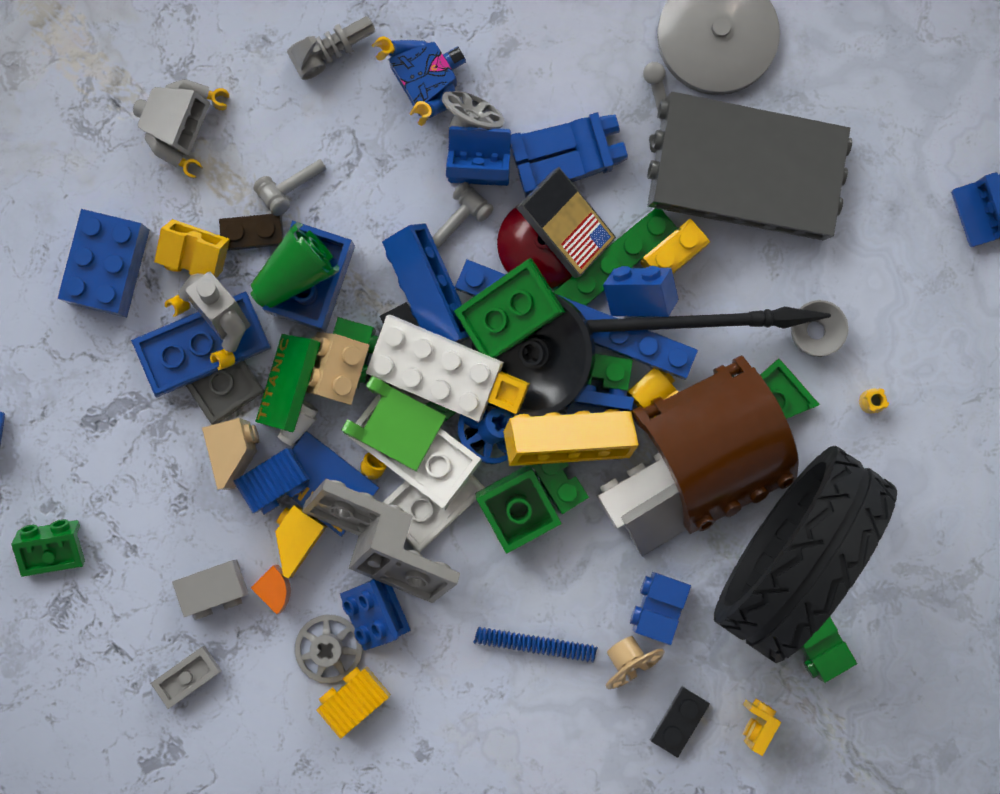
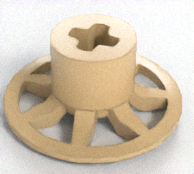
M633 636L619 641L607 651V655L618 670V673L606 683V688L615 689L629 682L625 680L626 675L632 681L637 677V668L645 671L650 669L663 657L665 651L657 649L644 654Z

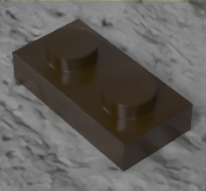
M264 214L219 219L220 236L230 239L227 251L278 246L284 238L282 215Z

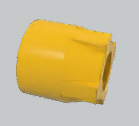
M872 388L864 391L859 397L861 409L866 413L874 414L887 408L889 402H887L886 395L884 394L885 390ZM874 394L880 398L878 406L873 405L871 402V397Z

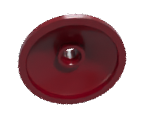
M516 207L513 208L503 220L497 238L498 255L504 269L509 273L527 259H533L551 289L563 285L572 275L547 245H541L538 242L539 235L518 209Z

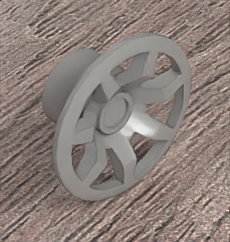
M462 91L444 92L442 96L443 104L454 114L449 127L499 129L504 124L502 114L490 103L475 95ZM472 100L479 104L476 107L472 106ZM487 108L490 110L486 113H483V111H485Z
M322 615L311 619L302 627L295 642V656L299 667L308 677L322 683H334L343 680L350 671L358 666L362 656V645L357 640V649L344 647L342 644V640L350 631L355 638L353 624L341 616ZM329 620L340 622L347 628L335 636L331 634ZM323 621V635L317 637L307 632L312 625ZM305 636L311 642L310 652L301 655V642ZM342 655H356L351 667L345 671L340 661ZM312 659L318 665L317 674L309 670L303 660ZM332 665L340 673V675L334 677L322 676L325 668Z

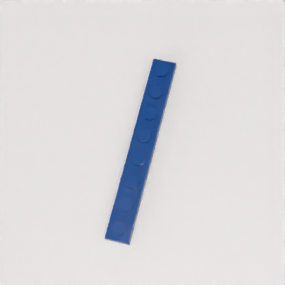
M466 259L455 289L474 297L506 274ZM565 298L582 313L586 320L618 319ZM649 330L592 333L595 345L683 380L687 379L698 352L695 348Z

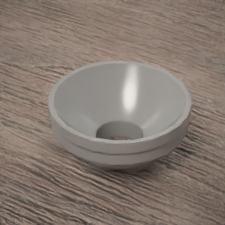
M816 300L806 303L799 308L831 314L830 318L813 321L819 322L824 327V335L821 339H812L808 335L807 327L811 322L791 327L792 339L801 351L811 356L822 357L828 356L842 347L848 335V322L845 314L838 306L828 301Z

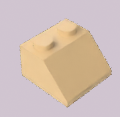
M241 418L202 427L217 490L235 489L236 485L233 481L244 474L257 452L255 444L260 442L257 428L255 425L251 426L250 421Z

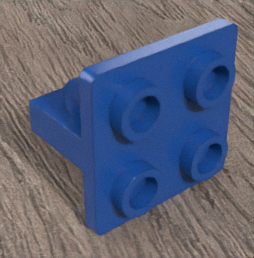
M449 127V146L446 163V178H448V181L450 183L468 182L469 184L508 186L511 130Z
M997 172L991 173L974 183L953 189L951 194L969 246L975 247L1000 239V174L998 175Z
M372 579L340 593L343 610L349 616L355 628V638L362 645L363 650L366 651L393 642L399 636L411 631L392 586Z

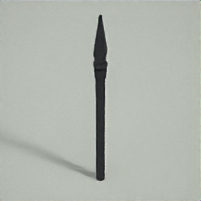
M784 306L772 311L765 309L764 311L735 314L586 321L592 333L747 325L750 327L764 326L766 328L776 326L785 329L830 318L831 314Z

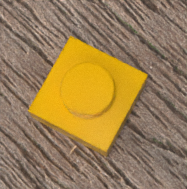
M501 371L496 377L487 402L517 414L520 411L530 383Z

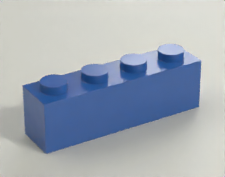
M426 223L408 225L383 240L382 243L386 250V257L395 270L399 286L404 291L411 306V313L419 326L459 344L469 339V335L454 312L462 303Z

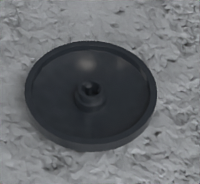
M557 294L554 295L565 313L497 358V360L504 362L501 368L502 372L530 383L517 415L543 416L547 413L558 412L566 408L581 395L592 376L595 364V343L590 326L582 313L571 302ZM472 342V349L478 351Z

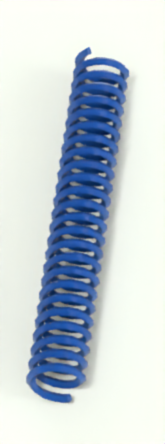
M480 626L473 641L476 644L478 640L479 645L483 641L484 646L487 644V641L488 646H491L493 641V647L498 642V648L503 646L505 649L507 646L508 649H511L512 646L513 650L517 647L518 651L522 647L523 652L526 651L527 647L528 653L532 648L533 654L536 652V648L537 654H540L542 648V654L544 655L547 649L548 656L552 649L553 657L555 656L556 649L557 657H560L562 649V658L566 654V658L569 659L571 654V659L573 660L576 654V660L578 661L581 655L583 662L586 655V661L589 662L591 655L592 663L595 660L598 649L597 646L594 648L593 644L589 647L588 644L584 645L578 642L575 644L573 641L571 643L566 641L565 643L564 640L560 642L557 639L555 642L554 638L550 641L549 637L545 641L544 636L540 640L539 636L536 638L534 635L530 637L529 634L527 636L522 634L521 636L520 633L516 635L515 632L511 635L510 631L506 634L505 630L501 634L500 629L497 633L493 629L491 633L489 628L486 633V628L481 629Z

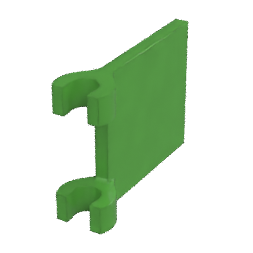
M371 376L366 387L370 392L380 396V401L364 428L347 419L341 431L417 472L446 416L396 390L382 380Z

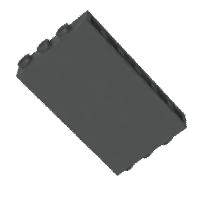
M671 92L665 100L660 101L657 118L661 119L660 130H656L652 143V148L656 149L655 161L651 160L647 178L652 179L647 207L822 241L834 236L837 216L840 215L843 207V198L840 197L841 187L845 184L848 175V169L845 168L846 156L849 155L852 148V138H849L850 127L677 92Z

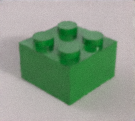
M526 465L475 493L477 502L506 554L562 524L531 465Z

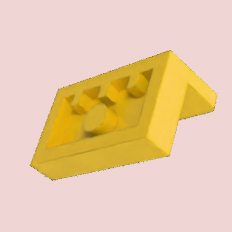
M756 698L753 703L745 699L743 706L757 715L756 720L751 718L743 731V735L746 736L744 742L752 751L763 756L781 721L774 716L777 711Z

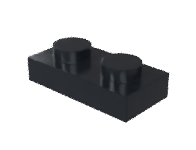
M681 686L651 736L650 741L678 758L710 703Z

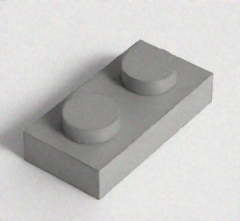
M202 646L150 684L169 709L222 670L207 648Z

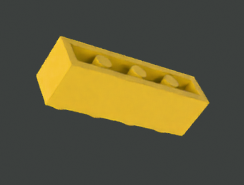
M609 409L603 413H590L584 410L569 415L551 412L543 416L530 417L528 414H519L509 419L503 431L509 466L630 458L639 446L632 412L620 411L619 409Z

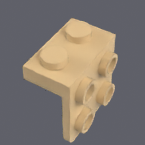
M317 332L315 337L313 336L311 339L319 341L320 347L306 393L352 405L369 345L341 335Z

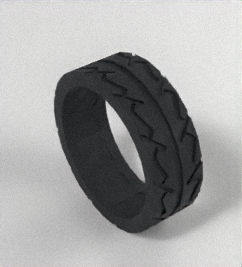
M830 446L823 451L791 484L749 542L722 590L714 611V622L739 639H746V644L775 663L784 661L785 658H789L796 653L832 615L870 560L895 508L897 500L895 485L887 479H883L872 469L864 468L860 461L837 446Z

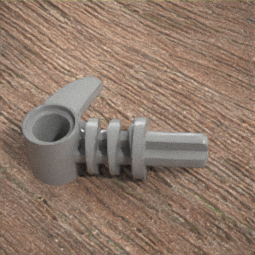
M365 16L343 29L340 24H337L333 28L335 33L332 35L329 31L324 33L326 38L321 40L320 36L317 38L310 36L293 44L287 50V53L301 79H311L320 74L326 68L323 61L326 60L327 63L332 62L331 56L333 55L337 58L341 57L340 51L345 50L346 53H352L354 50L351 45L375 32L371 19Z

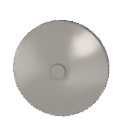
M667 0L657 29L659 52L671 74L685 86L711 95L735 93L755 83L772 63L778 49L780 37L778 17L770 0Z

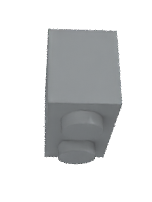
M237 559L172 581L183 616L193 615L195 620L213 614L212 607L223 604L224 609H228L242 604L241 597L249 594Z

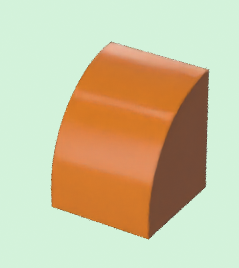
M278 564L273 565L251 587L277 615L285 609L289 602L291 594L290 582L288 578L283 576L282 568Z

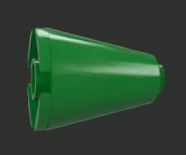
M296 222L290 228L251 283L253 291L250 294L261 307L266 305L273 308L339 272L338 264L332 267L329 262L333 258L330 251L310 230L306 234L302 232L300 228L303 224Z

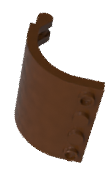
M742 355L733 359L732 364L726 367L721 365L713 369L714 375L665 400L659 396L651 400L650 405L644 408L639 406L632 410L635 422L648 434L671 473L683 506V525L689 534L698 530L705 531L709 529L715 521L724 516H734L743 506L751 502L758 503L764 500L770 492L778 488L785 489L789 487L797 478L799 466L798 452L786 417L765 381Z

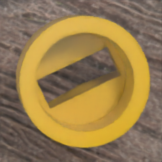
M367 453L361 462L360 469L363 475L368 476V479L375 480L383 475L387 466L372 454Z

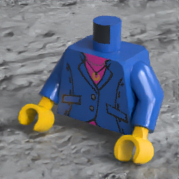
M381 36L372 44V47H380L383 50L376 55L377 60L382 61L388 55L392 56L388 59L390 68L413 105L409 114L418 113L419 116H422L418 121V125L423 126L428 118H432L447 110L442 102V96L444 92L456 91L455 87L457 86V79L452 70L466 63V59L458 46L442 54L435 42L428 43L425 40L391 41L389 38Z

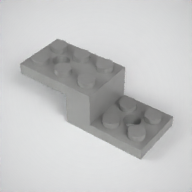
M325 479L305 501L303 513L358 535L348 569L431 603L457 585L460 573L452 570L449 565L443 562L428 560L417 551L403 549L413 515L404 512L399 506L387 505L375 500L371 494L354 491L347 488L340 481Z

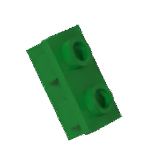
M61 519L50 525L37 526L32 524L18 530L11 546L21 577L83 567L85 558L77 534L80 528L79 521Z

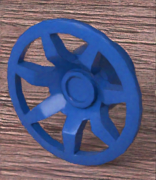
M488 402V406L496 408L489 412L486 409L482 420L479 422L462 414L460 415L458 435L461 444L479 456L483 463L499 464L508 460L503 431L509 419L515 415ZM464 423L471 428L478 429V433L468 440L464 433ZM483 440L485 442L483 456L477 453L470 445ZM494 444H497L498 449L505 454L504 456L490 458Z

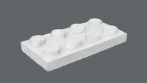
M387 315L366 374L479 422L483 418L488 405L487 401L504 362L393 315Z
M377 395L356 424L362 428L366 426L381 399L380 396ZM441 428L417 472L370 446L351 438L444 510H446L482 462L479 456Z

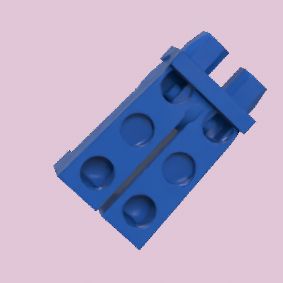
M596 112L589 114V117L577 119L569 123L521 134V132L511 134V151L516 168H518V175L525 198L558 167L561 168L571 182H575L601 172L603 174L611 172L614 165L627 160L628 154L624 142L608 146L606 136L620 132L616 115L599 117V113Z

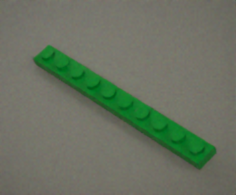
M653 209L607 247L580 277L574 278L572 276L553 293L587 306L604 291L603 284L614 268L621 266L634 267L646 254L675 230H678V228L662 209ZM431 401L426 403L428 407L446 416L444 423L457 413Z

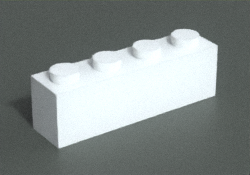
M660 453L653 456L656 461L647 467L640 463L626 471L629 477L618 483L616 478L600 487L602 493L597 495V498L615 528L624 525L621 518L624 514L675 484Z

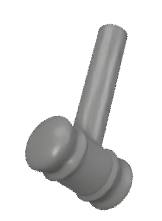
M651 62L645 66L643 76L651 84L658 110L660 101L665 100L667 97L663 84L665 69L660 63Z
M319 159L277 186L271 177L263 176L255 182L253 189L258 197L264 201L271 213L279 216L284 214L290 206V202L286 199L285 195L325 171L326 167L322 160Z
M468 182L460 184L453 193V199L459 200V204L462 205L432 237L437 249L470 214L476 216L477 220L481 222L487 219L493 211V205L488 204L487 200L479 195L473 187L470 188Z

